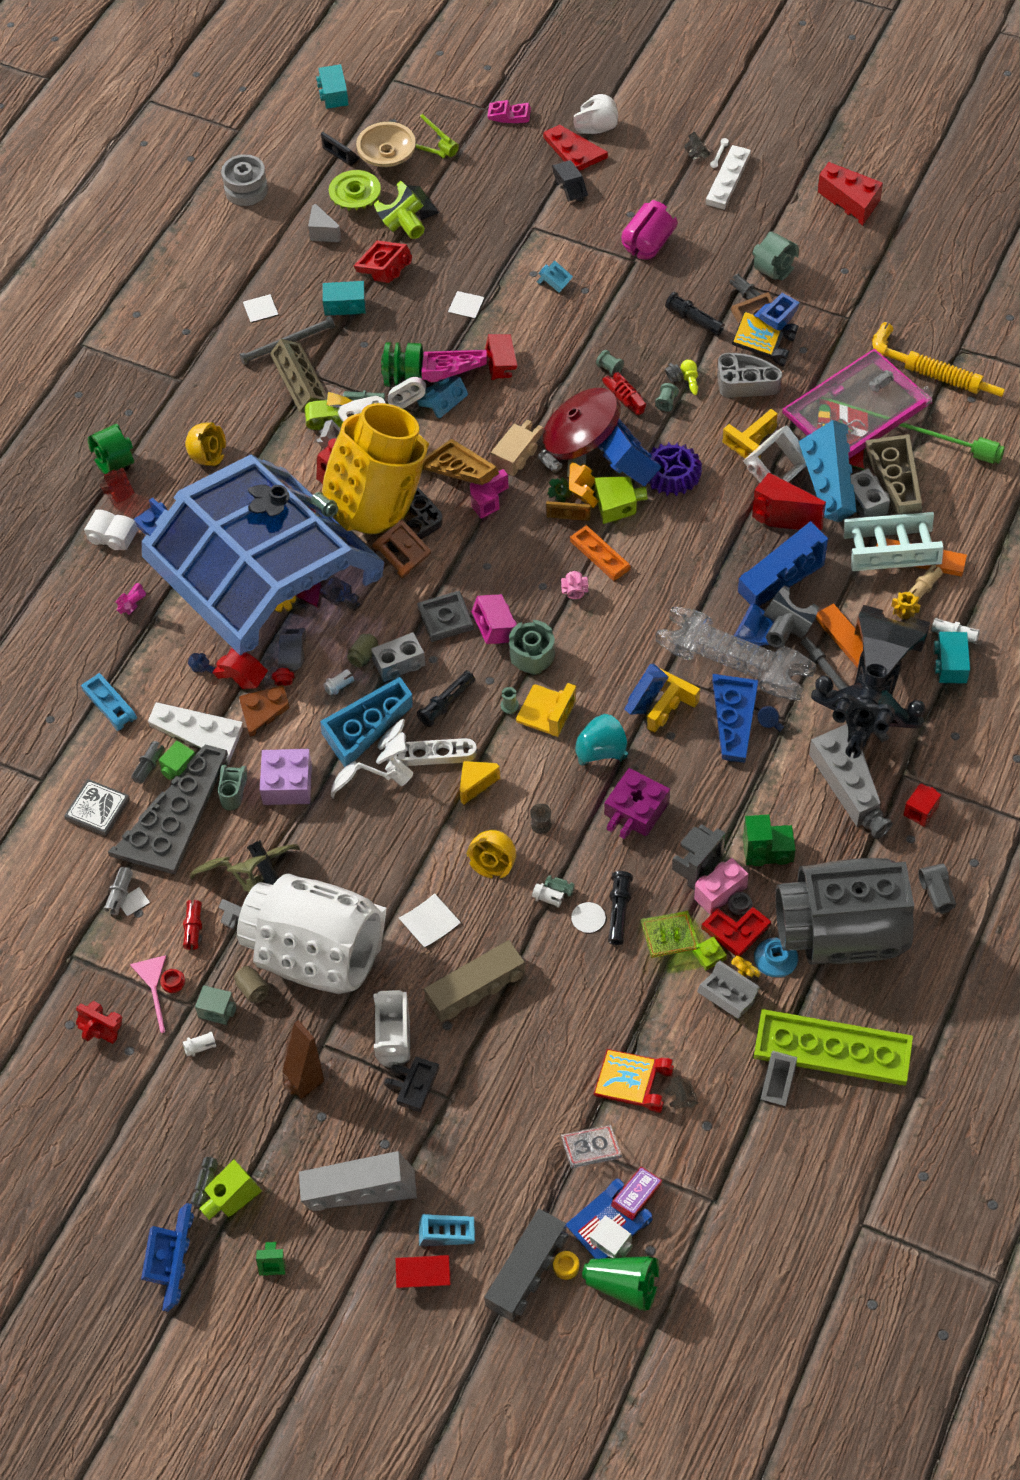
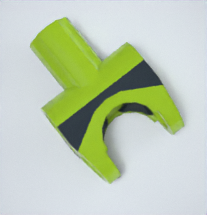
M399 181L397 183L399 192L395 202L385 205L377 200L374 206L382 221L392 232L402 226L409 238L417 239L422 236L425 228L415 213L424 205L402 181Z

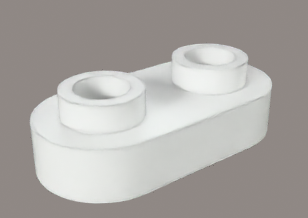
M411 377L389 391L388 403L402 409L424 396L426 383L418 377Z

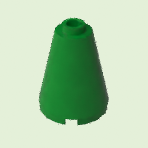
M651 1256L591 1259L589 1263L584 1265L582 1278L586 1280L587 1286L641 1311L649 1310L654 1302L658 1288L654 1286V1277L659 1278V1262L657 1258Z

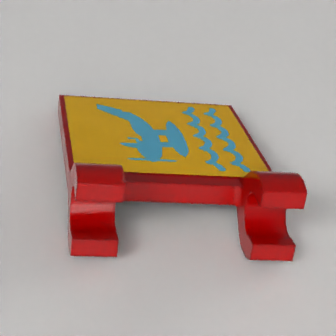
M607 1049L594 1096L643 1106L653 1112L661 1113L664 1102H662L663 1097L650 1093L656 1072L665 1076H672L674 1070L673 1060L670 1058L654 1059Z

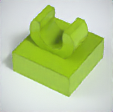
M714 936L696 945L692 951L705 971L714 967L717 962L727 960V954Z

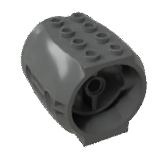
M860 858L800 866L797 882L777 884L776 918L781 947L783 951L805 949L806 959L810 965L881 961L899 957L912 947L914 901L906 862H895L888 858Z

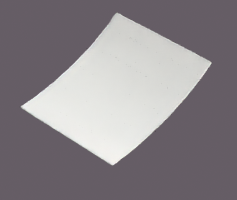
M435 893L418 907L399 917L402 923L424 947L443 937L461 923Z

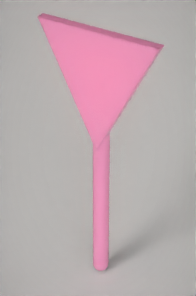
M166 955L130 964L152 989L161 1033L165 1032L156 988Z

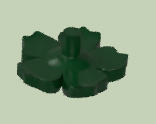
M556 478L550 480L549 485L551 487L548 488L547 495H549V498L555 497L557 502L565 503L566 499L572 496V492L567 488L569 487L567 479L562 478L559 480Z

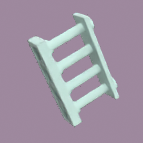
M934 513L845 519L844 539L853 538L856 547L852 549V571L942 564L943 543L942 541L932 542L929 534L933 529ZM920 533L923 543L910 544L907 534ZM885 535H898L900 545L887 546ZM876 536L878 547L865 548L862 537Z

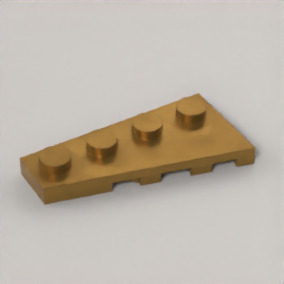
M453 439L425 457L422 468L479 485L490 482L499 474L495 465Z

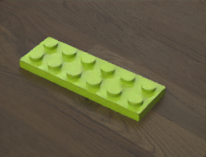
M762 1009L753 1059L770 1061L772 1051L797 1057V1067L906 1086L913 1036Z

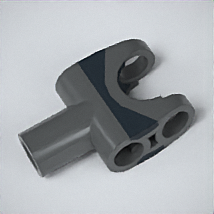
M785 585L775 595L763 614L774 622L766 634L768 644L775 648L783 647L791 633L803 639L819 610V606L814 603L808 608L795 606L789 597L790 588Z

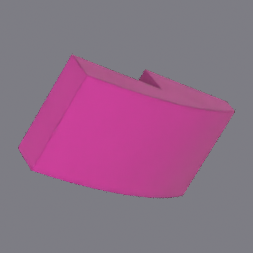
M508 100L496 101L489 104L487 117L489 120L502 123L529 122L531 107L529 103L510 106Z

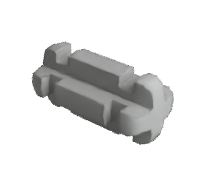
M885 370L884 374L881 373L873 379V382L870 381L869 386L871 390L878 392L887 386L890 380H894L893 373Z
M545 449L538 455V459H541V462L550 468L552 472L558 473L562 468V464Z

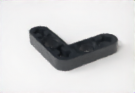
M417 487L409 511L415 517L407 521L406 524L410 528H420L421 530L415 534L420 539H423L441 528L443 519L441 511ZM417 503L426 504V506L422 509H417L414 507ZM391 541L387 542V546L391 551L400 552Z

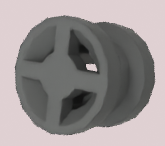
M880 809L870 812L862 822L866 829L872 831L871 835L875 839L884 836L893 826V822L890 819H886Z

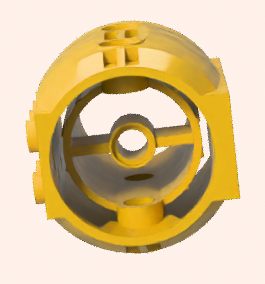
M373 403L365 406L361 413L354 414L343 422L328 460L322 493L329 500H334L337 503L338 511L332 517L346 531L355 530L370 534L383 533L405 518L415 496L429 443L419 435V424L409 412L391 404Z

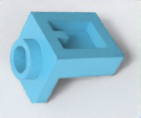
M554 260L550 266L546 264L538 274L541 277L537 283L541 284L545 280L560 293L573 276Z

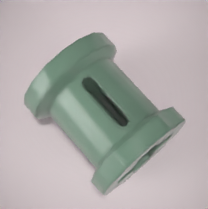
M604 350L598 356L596 365L599 368L603 367L608 370L610 375L613 376L614 373L621 372L624 361L616 359L610 355L608 350Z
M664 383L661 385V393L655 401V406L661 411L669 412L674 407L673 401L678 396L679 389L671 383Z

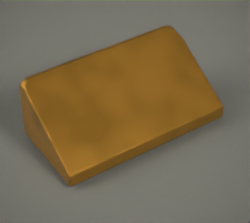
M546 501V517L590 521L591 505Z

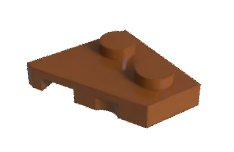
M283 685L239 696L250 737L254 736L256 730L262 725L270 724L276 716L283 714L289 709Z

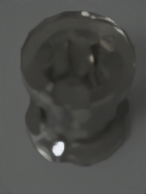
M536 804L530 810L531 828L535 833H547L552 827V812L548 805Z

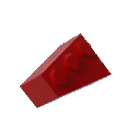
M828 162L819 174L818 193L834 205H840L845 209L847 215L852 214L858 219V223L863 226L881 200L883 183Z

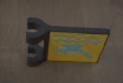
M744 311L731 345L769 357L776 364L785 366L789 351L782 348L778 349L782 336L789 341H794L799 326L790 323L786 324L779 331L755 317L754 314Z

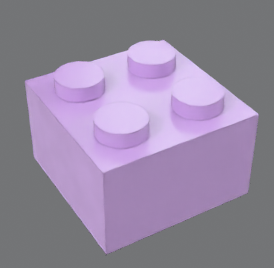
M309 749L262 750L260 794L263 805L310 804L312 762Z

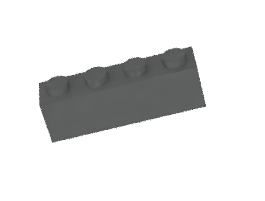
M538 1208L484 1297L486 1307L512 1322L517 1315L521 1316L528 1305L526 1299L531 1292L535 1293L542 1281L540 1278L544 1269L548 1271L555 1260L553 1254L557 1248L561 1249L567 1241L568 1234H566L565 1222Z

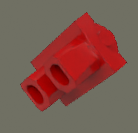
M95 1001L87 1006L80 1003L76 1007L78 1012L76 1025L78 1029L83 1031V1040L88 1042L95 1037L97 1039L102 1038L111 1044L117 1040V1033L122 1025V1016L120 1014L111 1012L107 1017L102 1015L103 1007Z

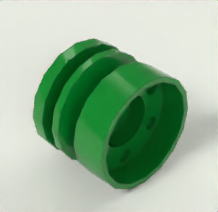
M392 342L385 343L381 358V373L385 387H391L393 377L395 386L401 383L402 378H405V380L411 377L422 379L424 355L422 343H407L405 352H402L399 342L395 344L394 352Z

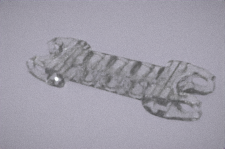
M672 607L669 611V618L673 623L680 626L681 629L677 631L662 629L656 633L655 641L672 654L686 660H691L695 654H699L760 679L759 687L764 692L776 697L800 700L803 696V688L790 679V677L795 675L813 677L816 672L817 665L798 651L783 646L778 647L777 651L773 652L711 627L713 624L712 619L708 615L694 609Z

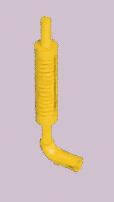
M887 322L882 323L878 332L872 337L873 349H876L884 357L906 363L905 369L915 371V373L919 372V374L923 373L924 376L934 377L935 380L938 378V381L942 380L946 384L957 385L958 388L961 386V389H968L969 392L978 394L979 390H983L1000 397L1004 395L1005 389L983 382V375L973 374V372L970 373L966 369L962 370V368L958 369L957 366L954 368V365H947L946 362L943 364V361H935L934 358L924 357L923 354L920 356V353L914 351L906 355L889 349L887 339L893 332V326L888 324L887 328L884 329Z

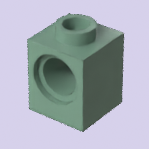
M203 985L195 1009L198 1018L227 1025L229 1017H233L235 1014L236 1002H234L232 992Z

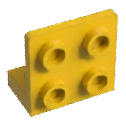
M567 683L564 691L556 692L534 684L516 717V722L558 737L576 703V686Z

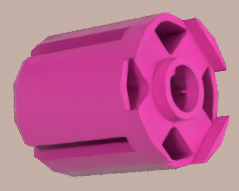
M652 200L650 203H644L622 231L623 246L630 254L634 256L637 253V258L643 260L656 256L678 225L676 216L673 219L666 211L667 206L655 200Z

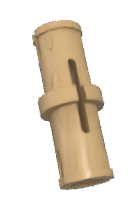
M931 565L923 576L916 579L915 585L909 592L915 597H919V600L925 593H929L932 590V585L943 575L940 567H937L934 571L936 565Z

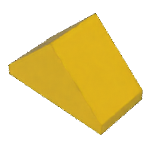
M463 761L460 783V799L463 805L500 779V766L497 763Z

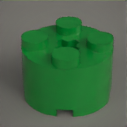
M118 424L109 426L88 437L90 452H95L97 457L94 461L105 475L112 474L134 463V458L130 451L133 449L132 442L128 437L124 438Z

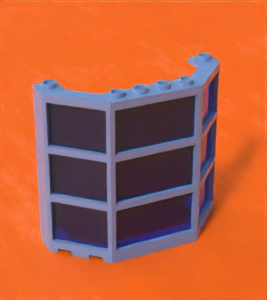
M249 455L179 490L174 496L175 503L169 511L165 509L155 522L157 527L151 536L146 535L142 540V557L239 655L252 651L258 646L259 629L278 604L290 600L298 593L310 589L322 580H327L331 575L345 570L350 565L364 570L362 583L364 586L376 582L383 577L384 561L352 531H346L333 517L324 516L322 511L312 504L311 498L313 494L285 468L277 467L264 459L260 460L254 455ZM256 485H268L270 487L282 485L289 492L290 498L288 503L284 505L283 512L277 516L270 517L267 512L256 514L248 510V506L255 499L248 492V488Z

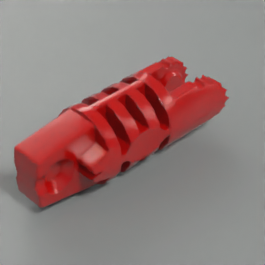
M619 372L614 373L613 378L606 376L602 379L603 384L613 392L625 407L629 408L637 416L644 413L646 403L643 401V398Z

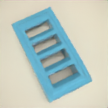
M422 1214L419 1221V1246L475 1243L474 1217ZM454 1225V1235H450V1226ZM461 1225H465V1236L461 1235ZM439 1226H443V1234H439ZM428 1227H432L433 1234H428Z

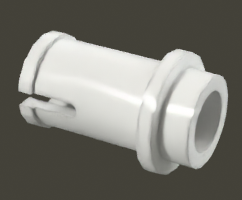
M345 669L334 678L326 679V683H324L326 692L329 695H337L340 689L353 683V676L344 680L351 672Z
M542 883L541 885H535L532 897L536 898L535 901L537 902L541 900L559 908L562 903L561 899L564 898V893L545 887V884Z
M212 1032L193 1039L188 1037L187 1041L183 1042V1047L187 1056L192 1055V1057H195V1054L215 1048L216 1043H214L215 1039Z

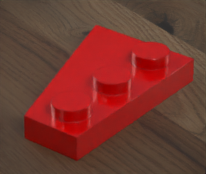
M562 125L543 132V138L564 162L571 160L579 171L608 158L607 151Z

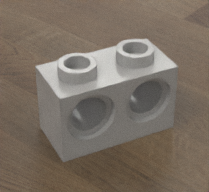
M869 469L850 475L851 484L854 485L856 511L859 516L864 518L888 514L891 502L890 497L881 488L878 478L873 476Z
M413 632L371 648L373 662L383 682L396 679L402 674L416 671L425 666L424 651Z

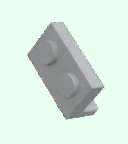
M719 961L716 963L712 974L699 985L697 992L739 1019L754 1004L760 987Z

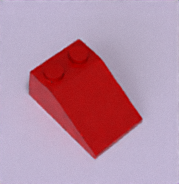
M768 472L754 490L752 517L770 527L796 530L802 529L811 521L821 531L826 502Z

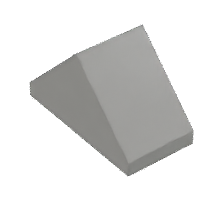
M316 204L312 205L308 224L310 241H341L340 226Z
M772 1051L761 1100L786 1106L795 1074L797 1057Z

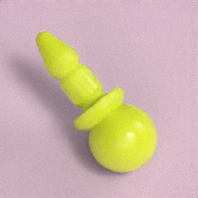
M685 360L682 362L680 369L684 380L688 381L693 395H697V365L693 360Z

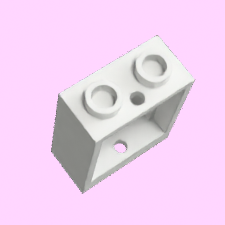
M787 425L773 433L743 460L748 471L761 482L770 471L758 456L776 442L794 465L781 479L789 482L806 467L799 440Z

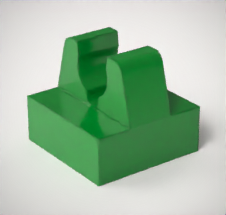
M266 1242L265 1250H257L256 1253L259 1276L286 1274L283 1249H277V1242Z

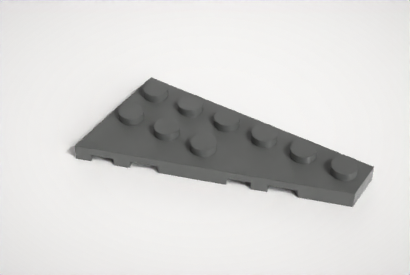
M205 744L189 761L187 768L179 777L176 776L171 781L172 785L165 792H161L138 818L139 821L130 831L127 830L122 835L123 839L108 851L109 856L176 875L220 775L221 766L224 765L227 759V750Z

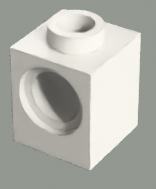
M606 1215L589 1236L591 1244L610 1258L626 1257L633 1246L631 1244V1233Z

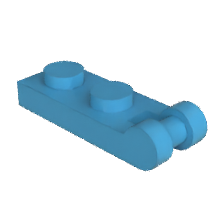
M100 673L81 685L83 692L106 716L117 731L124 728V724L127 722H133L137 719L132 708ZM120 711L124 713L120 717H117L116 715Z

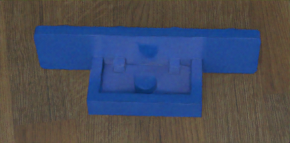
M186 1203L179 1209L175 1231L152 1226L149 1231L141 1280L166 1285L162 1311L166 1312L175 1305H178L181 1297V1289H178L179 1280L183 1278L185 1272V1263L182 1262L190 1242L189 1238H187V1232L194 1218V1214L191 1213L192 1204Z

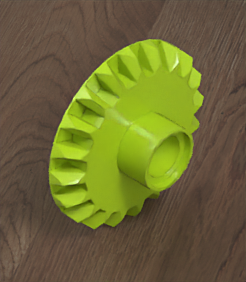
M362 170L343 172L336 176L329 185L331 201H334V204L339 205L341 209L346 207L348 211L352 208H355L357 211L360 207L365 209L366 205L372 206L373 202H376L378 196H380L381 190L379 180L373 174Z

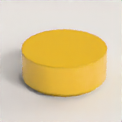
M570 1251L558 1253L553 1261L555 1275L564 1280L574 1278L579 1272L578 1257Z

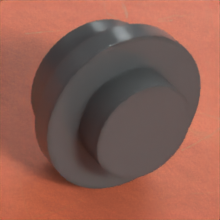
M669 363L668 367L664 369L669 380L672 383L676 381L678 383L681 382L683 373L677 364Z
M743 892L733 894L728 900V908L736 916H744L753 905L751 898Z

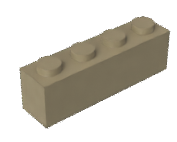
M507 940L424 988L425 999L441 1022L446 1019H452L466 1007L477 1005L485 996L496 994L509 982H516L521 979L525 974V962L510 940Z

